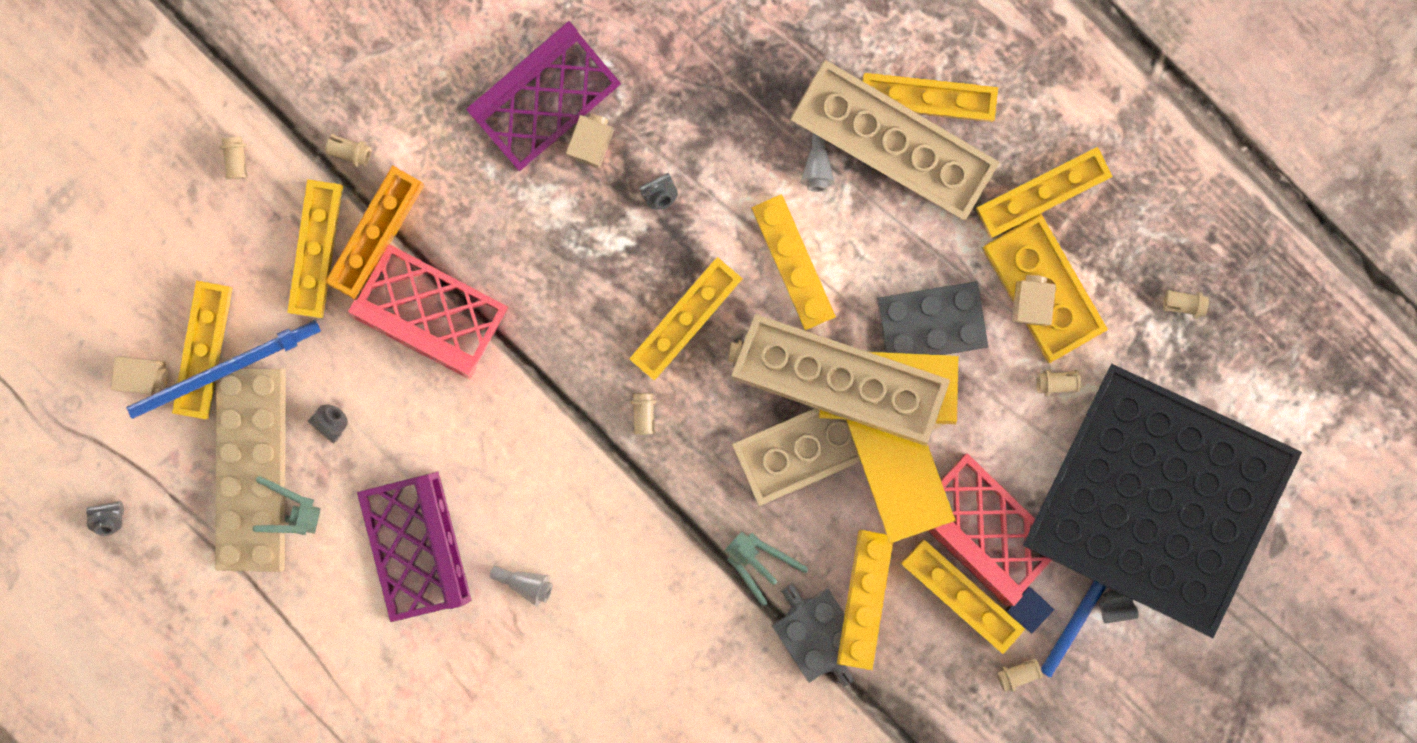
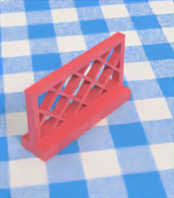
M389 244L357 301L354 300L348 313L351 318L470 380L479 360L507 312L508 306ZM392 255L405 261L408 273L392 278L388 277L386 265ZM410 264L413 265L414 267L420 269V270H416V271H413V272H412V271H411ZM383 272L385 280L378 281ZM427 273L435 277L438 289L418 294L414 277ZM410 278L415 295L395 301L391 284ZM439 280L447 283L449 286L441 287ZM387 285L392 302L377 306L367 301L373 289ZM455 289L464 292L467 305L448 310L443 293ZM440 294L445 311L425 317L420 299ZM469 296L479 301L471 303ZM417 301L422 318L409 322L401 319L397 306ZM488 305L498 310L492 322L478 326L473 308ZM394 308L395 315L386 311V309ZM470 310L474 327L455 332L450 315ZM447 317L452 334L438 338L430 334L427 322ZM423 323L425 331L415 325ZM488 329L482 339L480 331ZM476 332L480 344L472 356L460 350L457 337ZM453 339L455 347L445 341Z
M966 453L941 479L945 492H953L954 511L952 512L955 521L928 530V532L1005 606H1014L1023 597L1022 593L1052 560L1044 556L1032 558L1031 550L1026 547L1025 558H1008V538H1024L1025 541L1035 518ZM965 465L975 473L976 487H959L958 473ZM952 480L953 487H946ZM982 480H983L989 487H982ZM959 491H976L977 511H960ZM982 491H994L999 496L1000 510L983 511ZM1006 503H1007L1013 510H1006ZM1000 514L1001 534L984 535L983 515ZM1006 514H1018L1023 519L1024 534H1007ZM960 515H977L978 535H966L960 529ZM1001 538L1002 558H990L985 553L984 539ZM971 539H978V546ZM1032 561H1039L1032 569ZM995 562H1002V569ZM1009 562H1025L1026 576L1019 584L1009 576Z

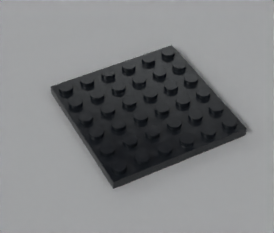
M1111 363L1022 546L1213 639L1302 452Z

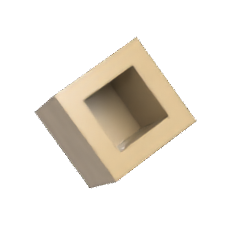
M590 113L588 118L580 115L566 152L567 156L600 169L614 132L613 128L607 125L609 120Z
M1026 275V281L1016 282L1012 322L1040 326L1051 325L1056 284L1046 283L1047 277Z
M115 356L111 390L153 395L162 391L168 382V370L164 369L165 361Z

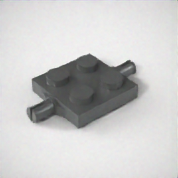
M789 584L787 586L788 589L783 588L781 592L791 605V608L784 617L771 625L807 682L810 683L823 673L833 671L842 687H846L849 685L848 682L852 683L855 679L846 666L837 664L845 613L828 588L812 598L802 599L794 584Z

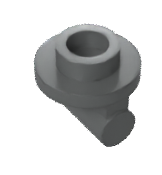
M669 173L638 187L647 206L654 210L668 208L678 196L677 188Z
M326 404L316 410L315 414L308 420V423L334 444L342 436V432L347 427L348 420L341 409Z
M122 501L87 507L88 529L100 536H109L120 530L122 527V514H124Z
M1114 590L1104 593V598L1099 601L1104 624L1133 620L1139 617L1138 608L1134 605L1133 600Z

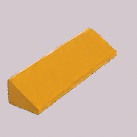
M394 165L391 166L325 283L355 300L358 299L387 246L391 244L425 185L423 182Z

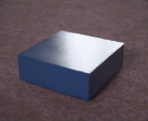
M1028 586L1022 593L1023 597L1014 606H1008L1005 610L1032 634L1055 609Z

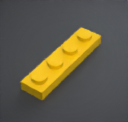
M863 73V82L919 115L983 122L995 121L998 87Z
M1096 147L975 209L991 239L1113 176L1099 148Z
M307 179L287 313L317 318L324 317L328 284L325 281L331 271L343 185Z
M780 194L751 207L804 331L835 318V313L783 195Z
M717 257L629 359L655 381L743 278Z
M196 280L177 383L219 364L233 287ZM215 381L175 399L172 414L209 419Z
M858 530L837 657L838 665L873 670L893 543H889L886 534Z
M923 538L901 562L909 572L1002 654L1007 651L1025 630Z

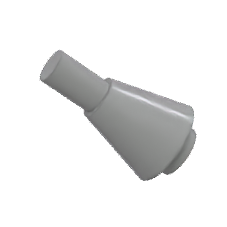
M812 132V149L809 152L801 184L807 186L809 191L823 192L827 190L828 186L834 184L827 150H825V139Z
M494 566L490 573L491 579L509 585L512 590L536 607L539 606L541 601L547 602L553 588V584L549 582V575L516 571L513 573L498 566Z

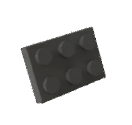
M978 281L877 298L886 353L947 355L989 348Z

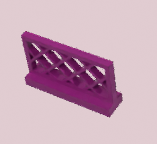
M568 21L466 110L513 165L521 171L576 124L580 115L585 116L619 87L621 83L578 33L573 24ZM575 42L586 52L585 67L565 65L566 50ZM562 54L561 65L551 64ZM589 58L598 68L589 67ZM546 67L561 69L559 89L539 87L540 73ZM565 69L584 71L583 91L563 89ZM588 71L602 72L611 84L602 92L587 91ZM536 77V87L525 86ZM521 89L535 91L534 111L514 109L515 94ZM539 91L559 93L558 113L538 111ZM563 93L583 95L582 109L578 113H562ZM587 95L596 96L586 105ZM511 98L510 109L500 108ZM495 111L509 112L508 133L494 132L485 120ZM513 113L534 115L532 135L512 133ZM537 115L557 116V128L551 136L536 135ZM561 117L571 118L561 126ZM498 136H508V146ZM512 137L532 138L531 153L521 162L511 152ZM536 139H545V141L535 149Z
M439 471L357 492L390 622L440 610L462 607L472 601ZM415 485L418 500L413 508L398 499L404 487ZM396 489L393 496L387 492ZM379 494L390 501L382 516L371 509L368 496ZM394 505L409 513L402 528L387 520ZM414 517L425 523L426 533L422 540L406 532ZM383 525L398 534L390 548L380 543L378 533ZM403 537L418 546L410 561L395 552ZM422 550L428 552L434 558L435 565L430 573L415 565ZM391 557L406 566L399 581L388 575L386 566ZM411 570L426 579L419 593L403 584ZM431 582L442 589L445 602L434 604L423 597ZM399 590L415 600L408 611L398 613L395 597ZM419 602L425 605L424 607L417 608Z

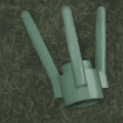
M261 476L256 478L258 483L299 503L300 507L293 505L291 516L285 515V522L289 523V525H255L252 528L254 532L296 533L306 535V532L315 534L321 508L313 506L314 499L302 497Z
M741 531L724 552L730 556L727 561L736 568L761 605L765 606L767 604L766 599L743 565L745 567L748 564L753 566L772 585H775L777 580L755 559V556L759 553L755 546L803 573L808 572V567L764 543L753 533L747 536Z

